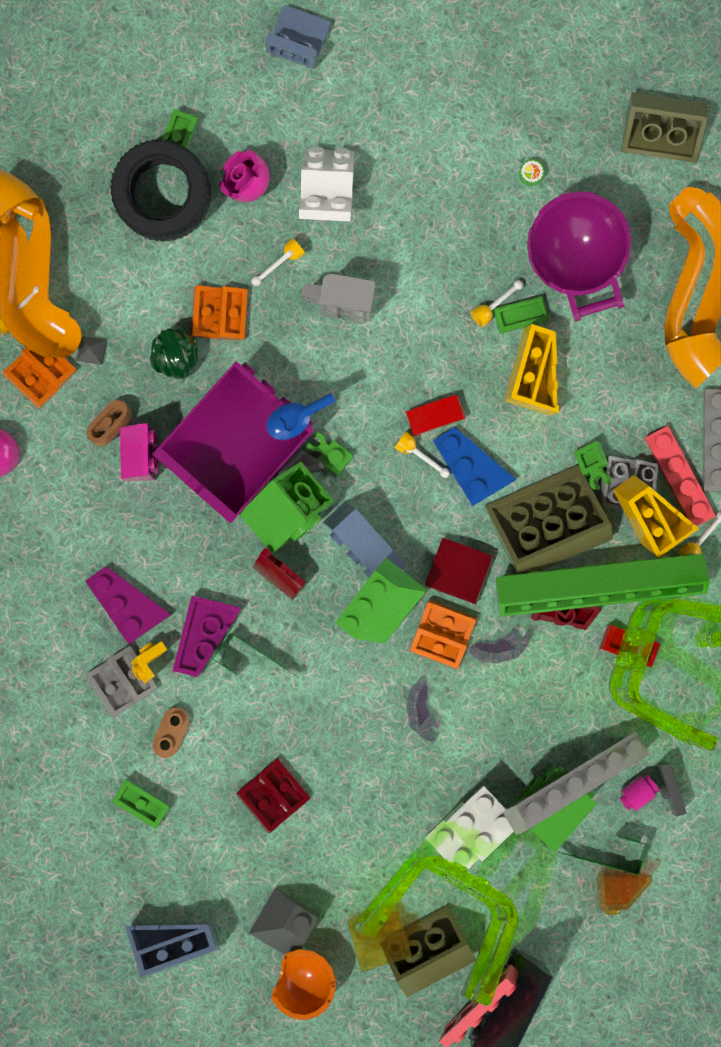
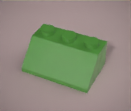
M385 558L335 623L355 639L385 644L427 589L389 559Z

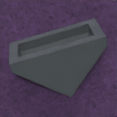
M298 448L276 472L273 478L275 479L299 462H302L310 473L324 471V465L321 461Z

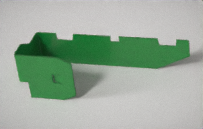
M232 633L228 634L225 641L222 643L220 648L215 653L214 657L212 658L214 661H216L214 658L219 653V651L224 646L225 642ZM216 661L217 663H219L220 665H222L223 667H225V668L228 669L229 671H231V672H233L234 674L238 675L237 673H235L234 671H232L230 668H227L226 666H224V665L221 664L220 662Z
M617 835L619 838L644 844L636 872L572 854L558 853L640 875L648 845L640 840Z

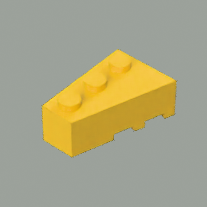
M533 324L524 328L503 401L550 416L559 413V405H557L558 381H556L557 348L555 331Z
M635 475L613 489L642 546L657 558L699 529Z

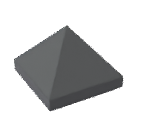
M82 336L79 343L77 361L102 365L106 340Z

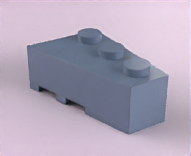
M346 501L323 521L332 531L330 537L339 546L344 544L350 550L346 554L356 564L361 562L367 568L364 573L368 578H370L385 558L389 559L400 569L406 565L366 519Z
M212 924L125 926L141 977H147L220 950Z

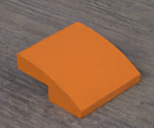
M195 285L190 337L244 340L248 289Z
M26 347L21 351V356L3 371V376L40 409L74 375L76 368L65 358L51 356L48 359Z
M428 600L410 651L458 669L477 617Z

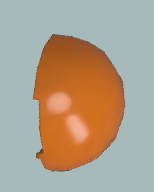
M298 949L286 953L282 959L278 982L273 989L272 1001L280 1012L292 1019L307 1020L318 1017L330 1006L335 996L337 982L334 970L324 957L313 951Z

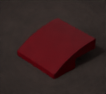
M442 538L424 586L477 605L494 556Z
M278 758L236 793L237 797L268 834L311 799Z

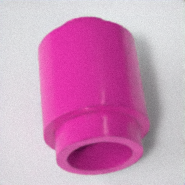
M646 774L644 777L639 776L620 790L622 796L619 799L628 811L633 809L637 812L656 798L655 794L659 792V789Z

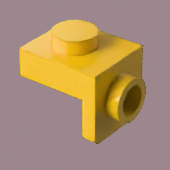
M162 641L155 646L150 642L139 650L141 654L131 662L135 677L138 680L142 679L144 684L154 677L147 664L167 651Z

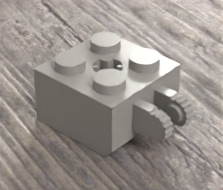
M329 273L323 277L322 285H304L301 289V294L305 302L319 305L320 313H324L326 318L338 320L339 316L349 318L350 322L364 324V321H370L376 281Z

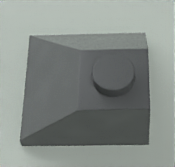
M275 887L249 934L285 955L303 947L318 922L320 914Z

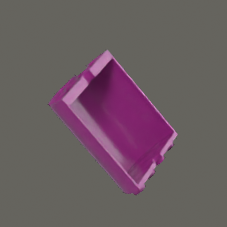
M237 361L234 362L152 454L230 524L314 431L312 428L314 423L310 420L307 428L300 435L292 439L277 440L271 437L266 426L269 416L277 408L291 402L285 397L279 400L275 396V389L266 380L263 379L260 382L253 376L256 372L244 362L240 365Z

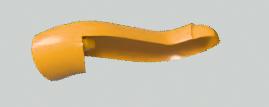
M0 169V316L5 328L12 336L31 351L48 359L51 356L55 358L68 357L76 351L82 336L79 325L70 317V313L54 306L49 300L51 230L48 213L43 201L31 187L14 175ZM16 213L34 221L29 242L24 229L14 217ZM38 286V292L34 293L25 306L18 309L21 302L33 293V288Z
M688 187L684 188L669 206L671 220L676 225L674 229L688 242L689 253L667 310L664 332L665 346L672 363L683 378L696 389L721 365V341L715 333L721 315V202L711 192L707 194L699 188ZM692 212L710 233L714 242L715 258L713 269L689 337L681 330L682 320L705 258L704 244L700 235L684 220Z

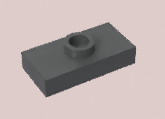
M668 762L657 764L656 766L662 784H659L662 798L664 800L668 799L674 816L678 817L687 814L671 764Z

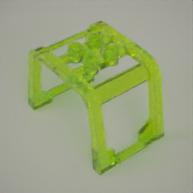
M680 599L643 601L634 608L630 615L610 675L608 688L611 698L617 706L691 746L711 751L716 747L718 737L687 725L645 703L640 697L639 687L660 622L667 612L721 624V606ZM650 613L645 628H639L644 615ZM625 670L630 671L626 689L621 688Z
M439 856L416 857L405 861L353 923V930L362 936L374 939L396 904L424 869L429 870L482 902L490 912V922L477 954V961L474 962L460 995L472 1002L489 1006L492 1003L519 923L518 911L513 901L502 892L490 886L491 883L479 875L474 876L468 873L466 867L455 861L452 863ZM502 922H505L496 949L494 951L492 960L486 971Z

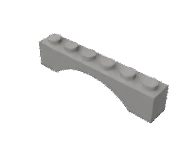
M634 732L507 808L503 813L515 834L518 835L531 829L649 755V752L637 732Z

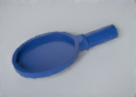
M329 393L312 403L310 402L307 406L299 403L285 404L277 408L269 416L266 424L267 431L271 437L277 440L292 439L300 435L307 428L310 422V415L317 413V411L336 402L332 393Z

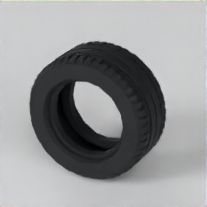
M165 139L147 140L144 143H139V145L136 144L134 148H130L120 158V161L117 162L111 179V199L119 217L138 235L149 240L161 242L174 241L178 238H183L182 236H187L202 223V219L204 220L211 201L210 181L199 159L185 146ZM161 164L171 165L183 171L186 175L188 183L187 199L181 209L173 215L163 218L150 217L141 212L137 206L134 195L136 183L141 174L150 167Z

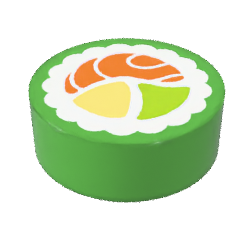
M535 159L523 162L519 170V178L527 186L538 185L545 175L543 164Z

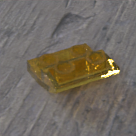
M397 906L347 921L361 972L412 957Z

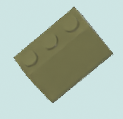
M631 92L621 152L696 163L708 119L707 103Z
M448 905L379 942L395 979L407 998L477 961Z

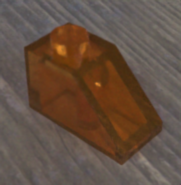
M648 873L640 875L596 876L598 908L601 911H605L606 915L621 914V910H628L653 882L652 876Z

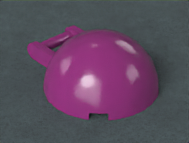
M571 192L552 199L538 212L539 214L528 232V256L534 272L547 286L560 293L567 294L575 322L580 321L581 317L617 306L618 309L624 308L625 305L617 280L629 260L631 248L630 229L624 215L615 204L592 192ZM610 284L612 285L614 297L578 307L575 295L592 294L608 287Z

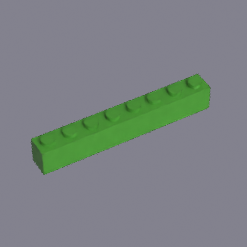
M689 553L680 557L670 558L662 556L653 560L636 559L626 563L609 562L599 566L583 565L573 569L557 568L546 572L531 571L527 574L519 575L505 574L501 577H496V595L499 615L504 617L707 594L710 579L704 554L695 555Z

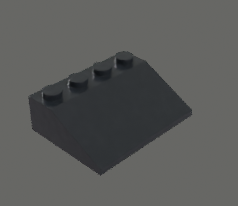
M517 948L514 954L509 953L503 967L507 969L512 965L519 971L516 979L518 985L508 997L504 995L500 998L499 1005L492 1012L486 1011L483 1014L484 1017L479 1025L475 1028L472 1027L468 1039L471 1040V1047H519L553 978L544 962Z

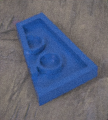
M455 427L433 440L434 445L472 507L516 481L512 475Z

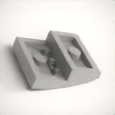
M128 646L97 668L85 674V678L112 719L158 689L152 679L144 684L142 679L138 680L135 677L131 662L137 655L131 646Z

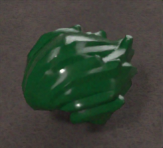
M170 328L161 330L160 334L152 341L150 356L152 368L167 377L183 380L188 378L198 361L197 340L191 338L180 328L177 330Z

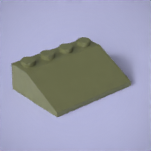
M579 465L485 505L516 575L527 574L531 571H542L613 539L611 522L585 476L582 474Z

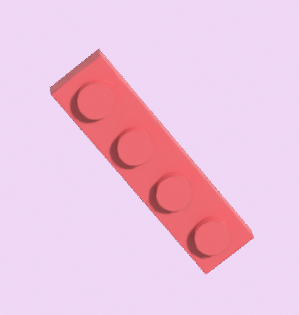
M666 426L645 437L644 440L657 464H659V468L685 517L696 526L716 517L670 428Z
M510 965L444 1028L439 1042L444 1047H449L453 1042L458 1044L465 1037L466 1030L470 1026L475 1028L483 1019V1014L486 1011L492 1012L499 1005L502 996L506 995L508 997L512 994L518 985L516 979L519 971Z

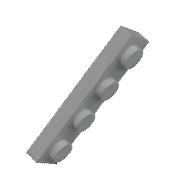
M721 389L703 390V492H721Z

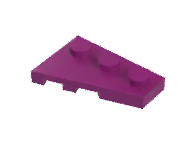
M107 566L85 581L128 644L133 643L171 616L169 612Z
M191 596L172 671L199 677L242 608Z

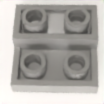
M606 456L609 465L604 467L603 470L610 475L612 483L605 484L601 477L598 501L602 508L624 511L613 489L633 475L650 486L654 491L656 490L659 464Z

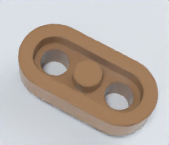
M121 400L110 402L88 426L87 438L99 447L109 444L120 432V428L125 427L130 421L132 415L130 407Z
M176 707L169 709L164 714L153 740V750L159 757L169 758L178 751L189 725V716L185 710ZM173 716L179 717L180 723L178 726H174L171 723ZM163 740L169 741L170 748L168 750H164L161 747Z

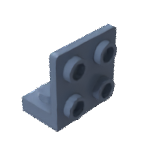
M284 5L273 34L268 33L265 41L267 53L314 69L330 28V21Z

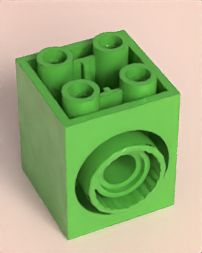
M299 462L273 479L239 515L273 554L291 540L297 541L317 525L322 519L320 515L334 500L303 463Z
M551 765L542 776L539 775L530 782L520 794L516 803L569 771L561 765L558 768ZM591 791L530 830L556 852L596 806L597 803L592 799L595 794Z

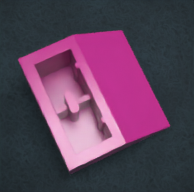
M147 423L120 428L121 479L123 481H155V474H159V460L152 455L155 449L159 447V435Z

